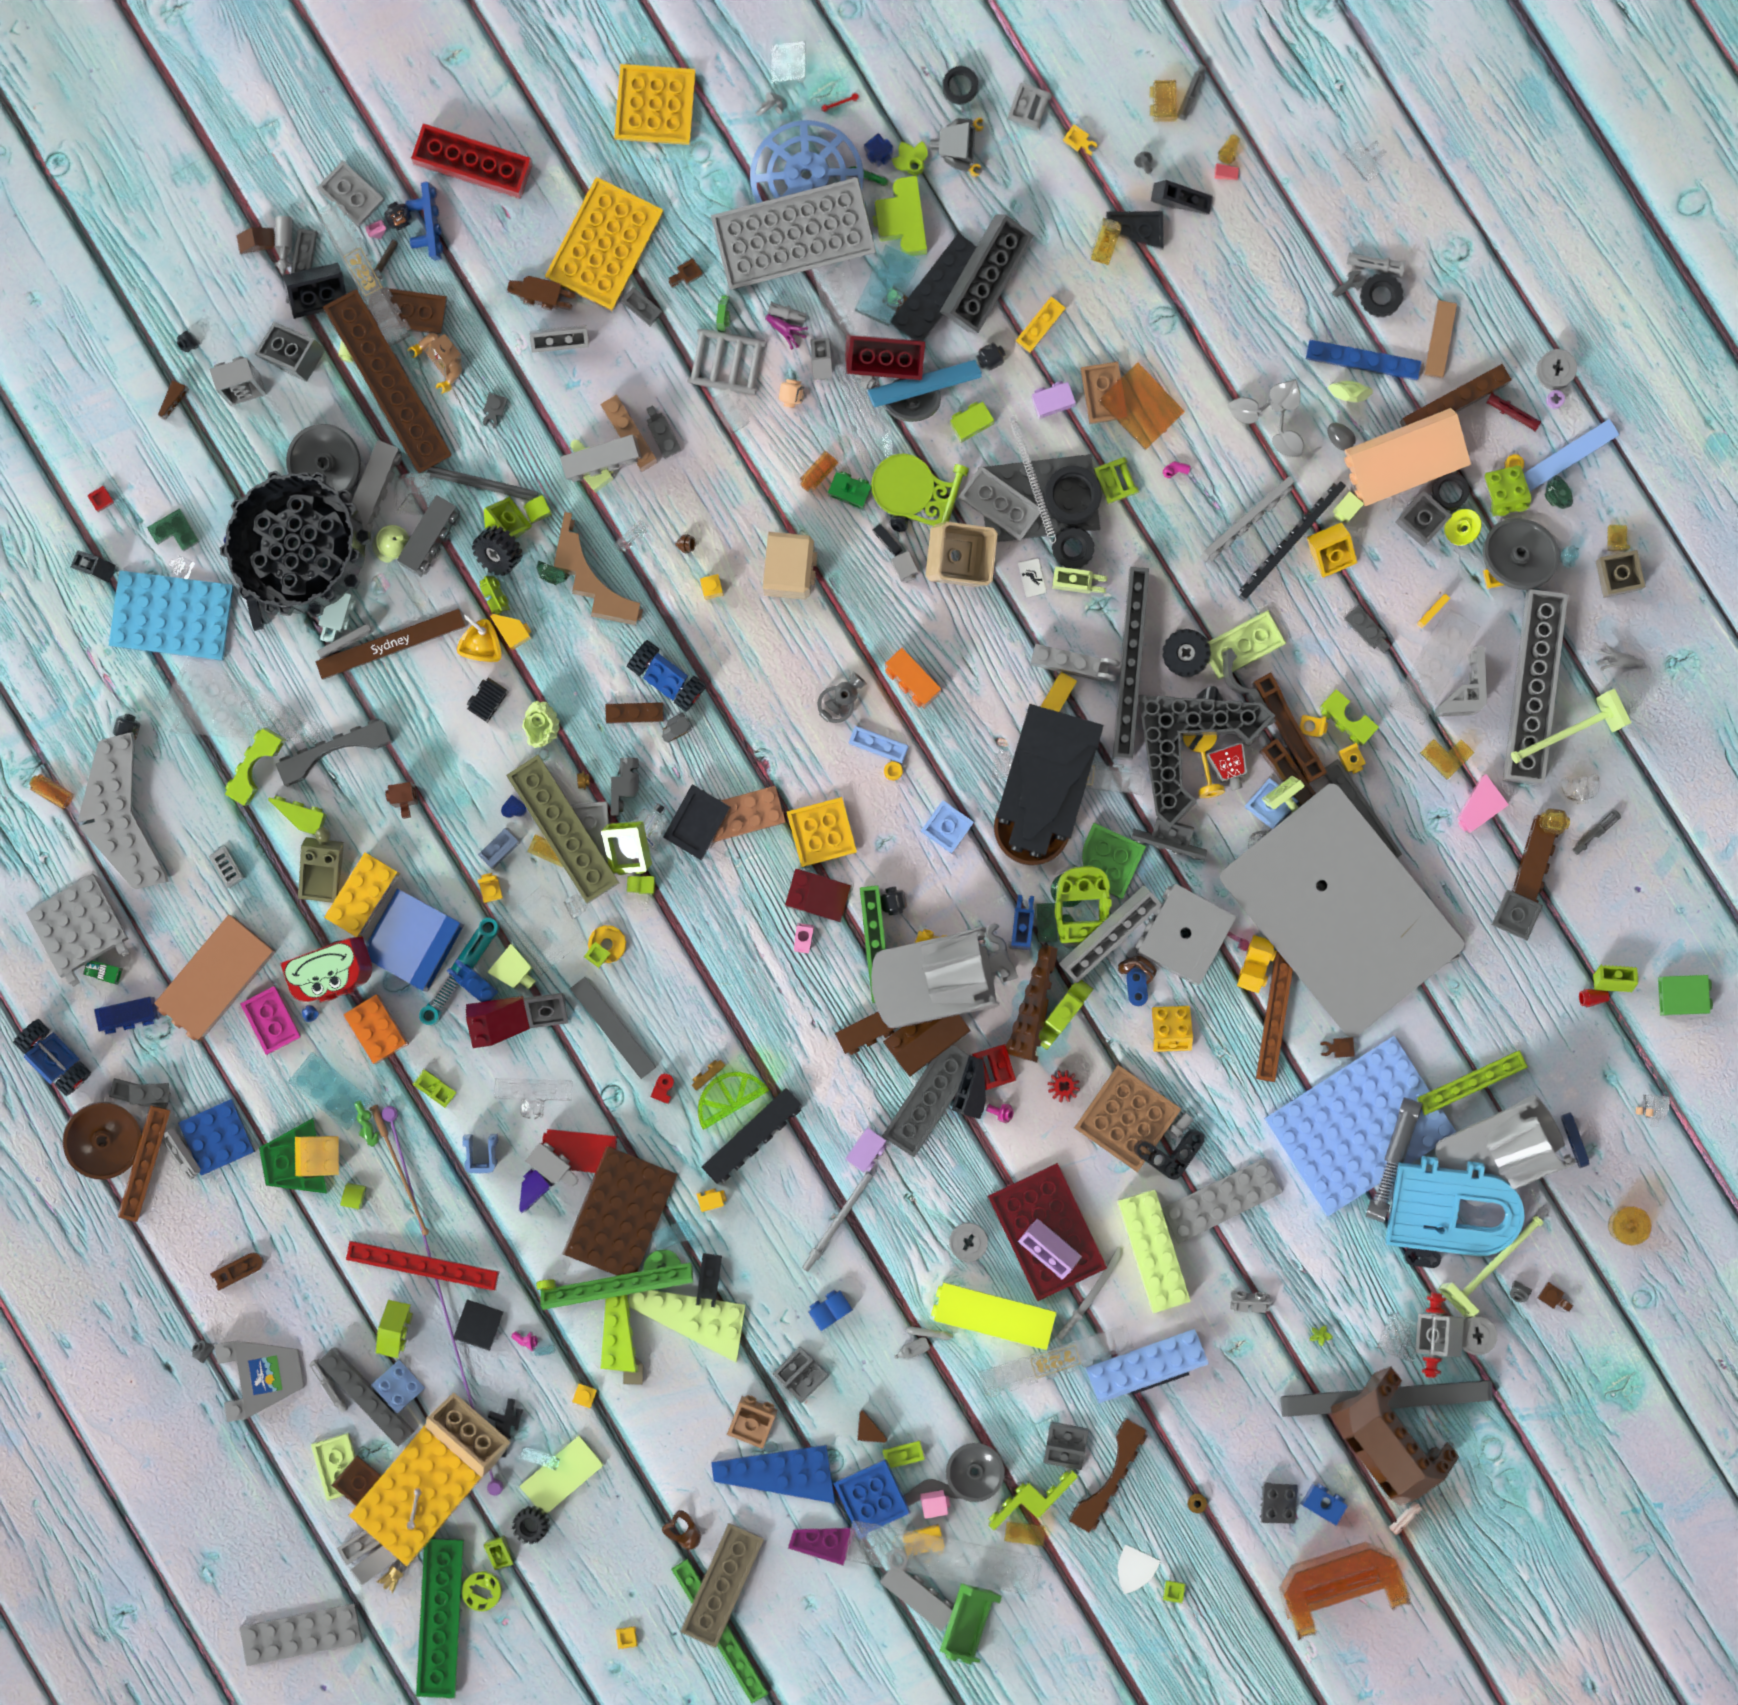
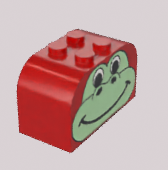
M363 936L348 938L280 963L290 993L297 1000L303 1002L319 1000L321 1003L334 1000L341 995L351 994L355 992L354 988L364 985L372 974V962Z

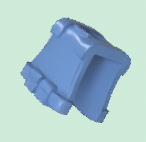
M465 1134L462 1141L463 1147H466L465 1170L468 1173L493 1172L498 1162V1159H496L498 1134H490L488 1138L489 1163L473 1164V1134Z

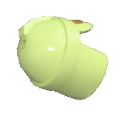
M385 526L373 539V552L379 560L389 563L394 559H398L410 537L399 526Z

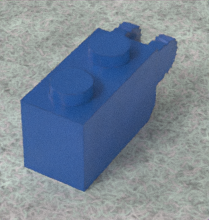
M1018 895L1017 908H1015L1011 949L1030 951L1034 919V896L1029 898V909H1021L1023 897Z
M459 959L455 961L456 965L461 968L458 973L451 968L447 970L459 985L480 1002L491 1001L498 993L486 979Z

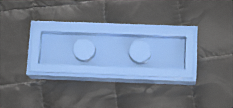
M856 725L849 741L850 745L900 764L903 763L909 747L906 744Z

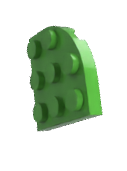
M1093 823L1082 850L1083 866H1093L1104 871L1109 879V893L1123 899L1146 846Z

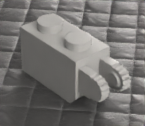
M547 1142L545 1144L539 1143L525 1160V1162L552 1183L562 1180L570 1186H575L579 1182L577 1175L575 1176L569 1170L572 1167L568 1164L570 1160L562 1154L560 1156L556 1155L553 1152L555 1149Z

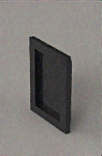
M692 784L663 838L702 860L731 807Z

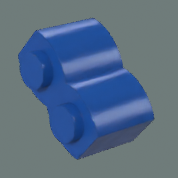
M834 1289L825 1295L826 1300L821 1303L818 1300L809 1306L811 1310L808 1313L820 1331H823L853 1310L840 1290L836 1292Z

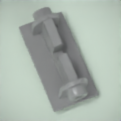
M1244 1291L1231 1292L1232 1301L1230 1309H1234V1311L1248 1312V1305L1252 1306V1312L1266 1313V1311H1270L1271 1300L1269 1294L1263 1292L1255 1294Z

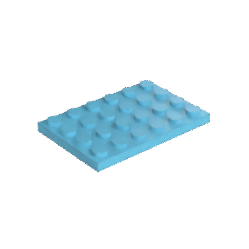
M119 570L109 646L223 661L234 586L231 584Z

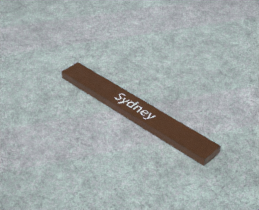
M456 609L315 662L321 679L324 680L460 630L466 626L460 609Z

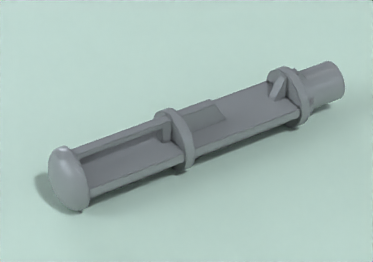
M314 1359L310 1362L309 1366L311 1368L315 1366L323 1379L320 1380L318 1376L317 1378L334 1406L338 1407L341 1413L348 1410L344 1403L345 1399L337 1397L333 1390L335 1384L327 1372L328 1376H324L317 1365L319 1359Z

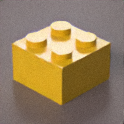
M295 1137L296 1176L339 1175V1137Z

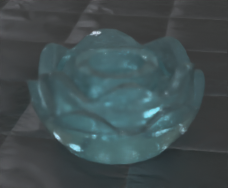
M1575 545L1565 547L1561 553L1560 561L1565 568L1569 569L1576 564L1575 560L1579 557V548L1575 547Z

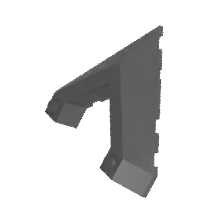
M1138 694L1156 816L1171 828L1197 803V800L1182 787L1180 736L1235 734L1249 747L1262 734L1275 715L1262 703L1218 701Z

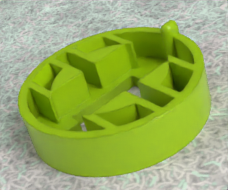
M479 1571L466 1579L462 1588V1596L467 1606L480 1612L487 1611L495 1607L501 1600L502 1585L493 1573ZM479 1575H485L484 1578L478 1579ZM492 1579L496 1582L495 1586L491 1582ZM480 1585L490 1590V1594L493 1597L485 1599L472 1593L473 1589L470 1586ZM487 1603L485 1608H480L481 1604Z

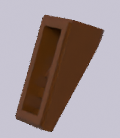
M171 381L158 416L166 420L186 395L189 388L176 381Z

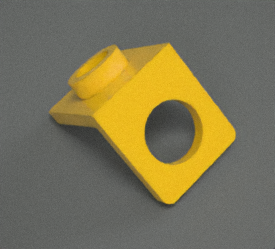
M1302 715L1299 728L1304 735L1320 738L1323 733L1326 734L1328 722H1326L1325 716L1316 718ZM1311 720L1314 722L1315 728L1313 731L1305 730L1304 723Z

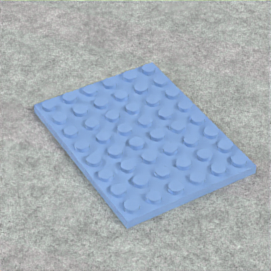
M1392 1036L1264 1119L1328 1217L1380 1183L1379 1181L1382 1180L1380 1178L1384 1174L1382 1171H1385V1164H1387L1384 1158L1398 1119L1403 1098L1406 1097L1417 1101V1097L1430 1092L1395 1036ZM1441 1108L1427 1115H1424L1421 1109L1404 1163L1411 1164L1436 1148V1143L1439 1140L1456 1133Z

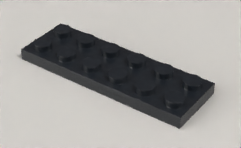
M958 233L889 323L911 340L924 341L942 318L943 314L940 313V310L977 246Z

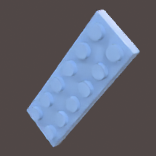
M1195 1329L1086 1367V1372L1098 1403H1102L1208 1365V1360Z

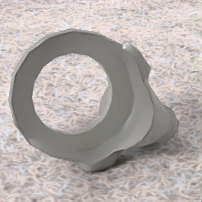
M767 93L766 102L761 104V108L755 114L760 116L775 104L778 105L775 108L776 112L781 114L784 108L782 98L778 94Z

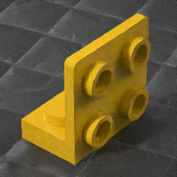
M1190 1006L1152 1007L1153 1052L1192 1051L1193 1032Z

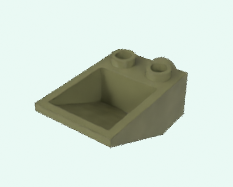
M321 827L315 833L316 838L305 837L301 845L298 899L333 903L338 896L344 842L329 840L331 837L330 831L325 827Z

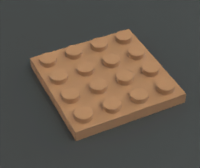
M1117 1065L1074 1129L1138 1172L1145 1161L1135 1154V1144L1140 1140H1145L1156 1147L1181 1111V1108ZM1142 1146L1140 1148L1142 1152L1148 1155L1151 1154L1145 1147Z

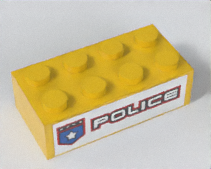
M364 852L324 918L351 935L361 937L400 873Z

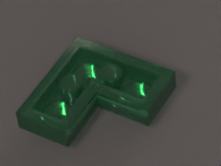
M180 508L147 527L157 545L174 536L184 552L200 542Z

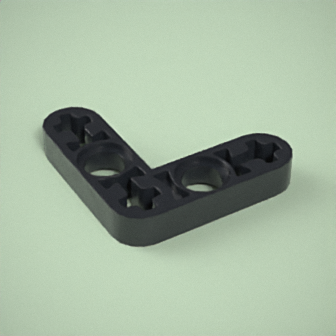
M1196 1129L1189 1130L1170 1157L1145 1140H1140L1135 1144L1134 1152L1163 1175L1176 1180L1183 1174L1203 1145L1204 1135ZM1193 1135L1198 1138L1197 1142L1191 1138ZM1186 1144H1189V1145L1192 1146L1193 1148L1191 1149V1148H1189V1147H1187V1146H1185V1145H1186ZM1142 1146L1145 1147L1151 1154L1148 1155L1142 1152L1140 1148ZM1186 1149L1188 1151L1187 1158L1180 1159V1152ZM1157 1155H1161L1163 1158L1162 1163L1159 1165L1154 1164V1158ZM1177 1160V1161H1179V1162L1182 1163V1164L1179 1165L1178 1163H1176V1162H1174V1161ZM1172 1167L1176 1170V1172L1171 1173L1169 1169Z

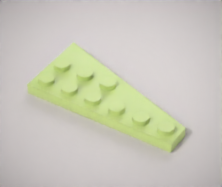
M656 1290L629 1294L628 1303L630 1308L737 1362L745 1304L716 1300L715 1308L711 1307L712 1299L701 1298L700 1306L696 1305L697 1297Z

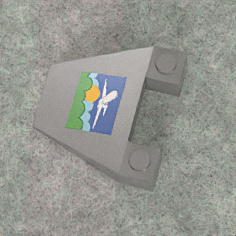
M241 1340L214 1345L217 1364L237 1361L243 1398L224 1403L227 1422L247 1419L304 1388L298 1349Z

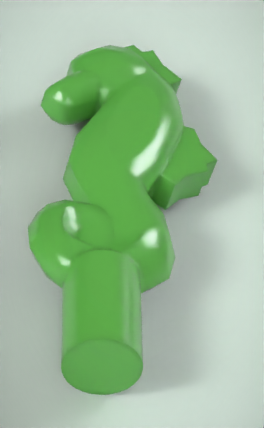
M361 1100L354 1103L358 1112L357 1121L363 1126L359 1131V1136L366 1140L367 1145L373 1147L379 1141V1132L376 1131L373 1135V1126L368 1121L372 1117L371 1112L365 1110Z

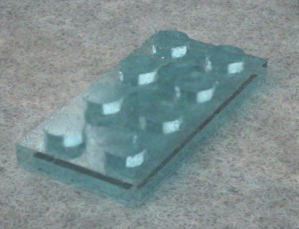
M885 245L854 311L889 327L920 260Z
M313 1052L310 1053L288 1081L291 1086L346 1130H349L357 1120L358 1112L354 1103L361 1100L366 1109L372 1102V1099Z

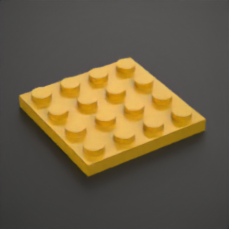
M620 64L614 139L690 145L696 70Z

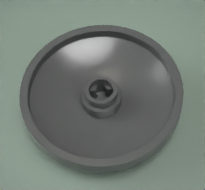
M317 424L301 430L293 438L287 451L286 466L288 474L309 473L312 476L319 472L326 476V484L336 491L343 489L350 491L360 475L361 457L356 443L348 433L334 425Z
M1513 518L1498 523L1490 530L1483 544V560L1488 571L1500 583L1514 589L1530 590L1544 585L1552 578L1559 564V548L1552 534L1542 525L1528 519Z

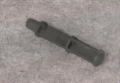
M1200 65L1197 72L1194 73L1177 113V117L1180 120H1187L1205 78L1204 73L1207 67L1204 65Z
M1612 810L1610 814L1578 841V845L1572 849L1573 852L1578 855L1583 850H1587V844L1594 837H1601L1621 819L1620 813ZM1610 814H1613V816H1611L1603 825H1601V823H1602ZM1615 818H1617V820L1611 826L1605 829V827L1608 824H1610Z

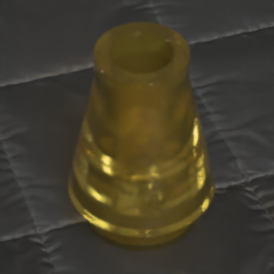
M1231 134L1218 151V159L1221 162L1231 164L1232 161H1235L1240 141L1238 136Z

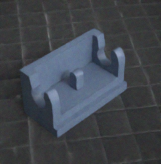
M504 828L478 856L491 869H494L520 842Z

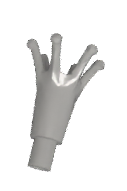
M1604 642V646L1610 653L1602 650L1598 651L1610 657V660L1597 662L1598 666L1609 664L1601 667V671L1615 666H1643V659H1637L1634 656L1618 652L1607 645L1606 642Z

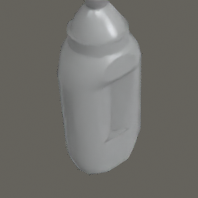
M919 1338L905 1344L898 1354L894 1355V1358H913L927 1352L930 1347L926 1338Z

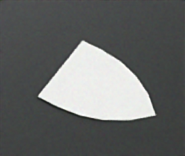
M1125 1545L1118 1563L1119 1582L1124 1594L1138 1590L1151 1580L1161 1561Z

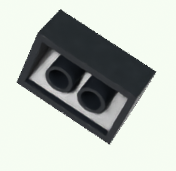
M338 263L282 275L293 319L325 312L323 306L347 294L343 274Z

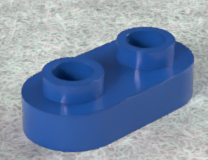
M1133 968L1126 975L1128 999L1132 1005L1142 1006L1148 1000L1146 975L1142 969ZM1134 974H1138L1140 976L1139 981L1133 980ZM1136 993H1140L1142 995L1141 1000L1135 999Z

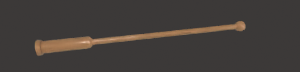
M378 1105L372 1106L369 1110L374 1117L381 1136L384 1137L422 1227V1234L426 1236L429 1234V1229L425 1227L388 1138L389 1133L378 1109L379 1107Z

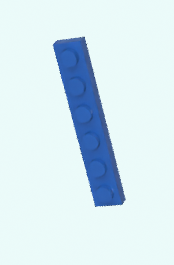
M1309 340L1305 358L1306 360L1416 381L1419 378L1422 362L1420 360L1315 340Z

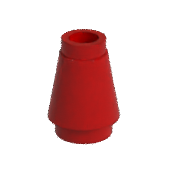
M1584 989L1579 992L1580 1005L1586 1008L1609 1001L1608 991Z

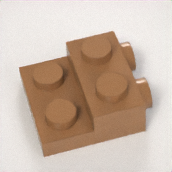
M752 1395L741 1396L727 1435L763 1449L778 1410L775 1409L772 1403L765 1402L762 1404L757 1402V1399Z

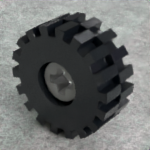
M494 525L485 528L472 543L474 544L472 550H475L473 555L478 557L476 559L477 562L483 564L481 567L484 569L488 568V572H494V575L498 576L500 574L504 576L509 574L521 561L523 556L521 555L522 549L518 548L520 543L515 542L516 538L514 535L511 537L508 530L503 531L502 527L497 529V526Z
M1180 629L1170 634V637L1165 640V645L1162 648V657L1165 665L1171 672L1182 677H1193L1207 668L1206 666L1210 663L1211 647L1206 637L1198 631ZM1184 648L1191 649V656L1189 658L1187 656L1182 657V650Z

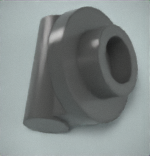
M1147 151L1140 152L1134 159L1135 165L1139 168H1144L1147 174L1152 172L1150 163L1153 157L1151 153Z
M1514 1281L1511 1286L1510 1296L1516 1302H1526L1532 1289Z
M201 1340L193 1345L192 1356L201 1363H204L215 1347Z

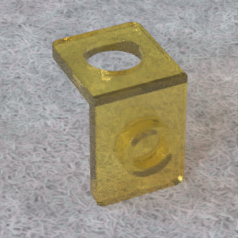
M1608 525L1607 551H1627L1630 549V545H1627V526Z

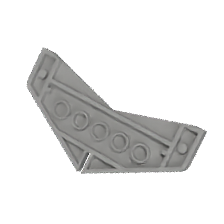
M133 732L102 739L97 744L78 822L94 819L95 822L78 827L129 885L135 889H140L169 881L163 865L159 863L134 817L132 809V778L135 738Z

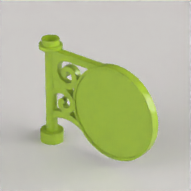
M895 454L887 457L877 466L872 476L871 490L876 503L885 512L934 526L935 524L949 522L962 478L968 475L969 468L955 464L953 473L956 474L952 483L944 482L936 478L931 473L929 467L918 457L910 454ZM946 488H951L947 499H941L936 494L937 490L940 489L943 491L940 492V495L945 496L947 493ZM932 506L937 507L940 514L936 520H929L914 515L925 508L926 516L934 517L937 514V510L934 509L933 513H930L929 508Z

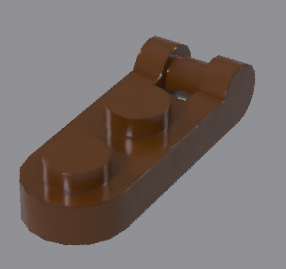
M253 1252L210 1273L212 1279H215L217 1290L220 1291L259 1271L263 1267L264 1260L260 1254ZM226 1273L228 1280L224 1281L221 1275Z

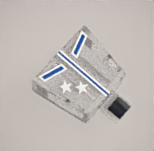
M659 803L655 804L651 812L643 808L632 821H643L648 846L654 851H657L668 823L661 818L667 808Z

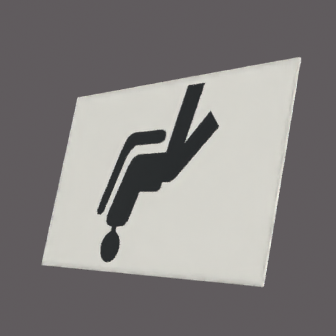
M1039 559L1019 562L1018 565L1026 598L1046 593Z

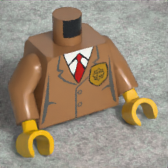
M430 333L419 341L418 344L409 347L408 351L414 350L415 355L412 358L422 354L423 350L446 379V381L436 385L437 389L443 387L441 392L443 394L451 391V384L455 382L462 372L461 354L446 334L439 336L438 334Z

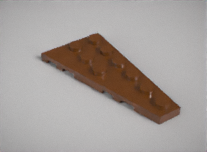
M1042 945V948L1039 950L1038 960L1031 972L1030 983L1025 989L1024 1000L1019 1006V1014L1012 1027L1013 1032L1006 1044L1009 1055L1038 1063L1039 1056L1035 1054L1037 1047L1041 1046L1039 1032L1044 1028L1049 1001L1046 998L1047 989H1051L1052 984L1049 976L1054 971L1058 949L1055 947Z

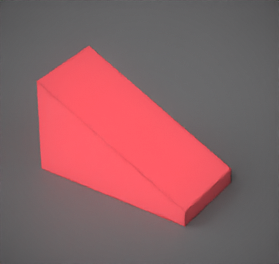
M1216 163L1214 179L1238 180L1239 168Z

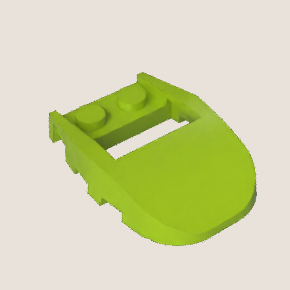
M1093 866L1074 867L1064 872L1059 878L1055 901V917L1061 943L1084 941L1109 918V910L1112 905V899L1109 895L1110 885L1107 875L1101 869ZM1099 899V920L1062 921L1063 901Z

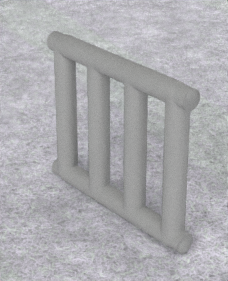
M698 328L697 335H699L692 374L687 382L756 395V377L762 347L765 346L766 340ZM706 337L717 339L710 379L699 377ZM725 341L736 342L729 383L717 381ZM743 344L755 346L747 386L736 384Z

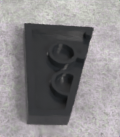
M1106 211V232L1163 250V211Z

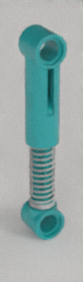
M492 918L483 919L457 959L474 968L491 941L499 933V923ZM489 922L493 923L494 930L491 933H486L485 925ZM482 936H484L476 950L473 952L474 948L476 947ZM455 962L451 967L456 973L461 969ZM450 974L445 983H443V986H441L442 988L439 989L440 991H437L438 994H435L436 997H433L434 1000H431L426 1007L421 1009L419 1018L423 1024L435 1025L439 1022L442 1014L441 1011L445 1007L444 1004H447L446 1001L449 1002L448 999H451L450 996H453L452 993L458 987L459 983ZM429 1010H432L435 1014L432 1021H427L425 1018V1014Z

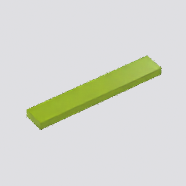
M1518 1050L1416 1099L1418 1102L1423 1103L1422 1112L1424 1115H1427L1528 1068L1521 1051Z

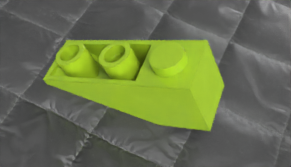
M276 795L274 799L268 798V801L298 830L315 835L317 829L324 826L327 815L322 813L323 809L314 806L311 809L304 808V804L293 801V804L285 802L286 798Z

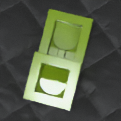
M425 1069L421 1071L413 1082V1086L427 1094L444 1108L447 1107L457 1093Z

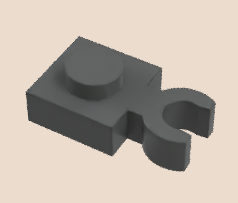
M492 393L488 394L484 407V412L488 413V415L483 419L484 426L487 425L489 420H493L492 427L494 429L497 428L498 421L496 418L497 416L503 417L508 401L506 397Z

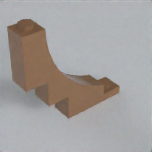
M564 512L553 571L575 575L572 594L594 598L591 617L636 625L637 620L641 621L643 609H639L640 603L619 596L597 579L584 558L579 534L569 532L573 531L575 520H572V513Z

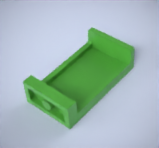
M961 1583L940 1651L946 1654L947 1659L952 1661L961 1659V1662L972 1665V1662L980 1663L981 1659L977 1658L975 1654L992 1602L1000 1603L1001 1595L992 1590Z

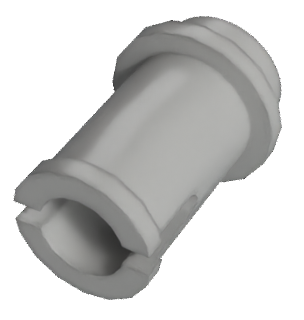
M1184 1112L1181 1118L1174 1125H1171L1170 1131L1176 1137L1183 1136L1185 1129L1194 1120Z

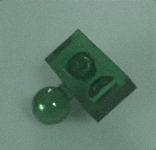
M1055 903L1037 904L1038 942H1058ZM1064 914L1062 916L1063 922H1074L1071 915Z

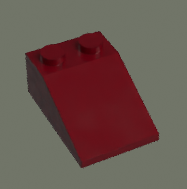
M795 868L785 907L841 922L851 885Z
M523 996L466 1004V1021L473 1049L493 1046L530 1029Z

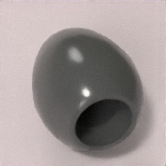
M1331 423L1328 426V437L1336 448L1345 451L1354 446L1356 437L1350 428L1340 423Z

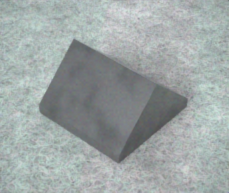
M564 993L524 998L530 1028L568 1023Z

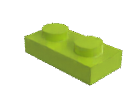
M920 1440L882 1450L884 1459H887L890 1468L925 1460Z

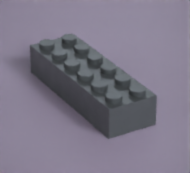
M995 214L940 313L967 332L979 333L1034 235L1009 216Z

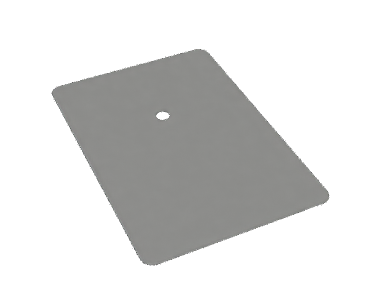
M1328 784L1223 869L1220 874V880L1342 1031L1349 1037H1356L1459 954L1464 947L1462 938L1336 784ZM1319 880L1327 882V889L1325 891L1317 890L1316 883Z

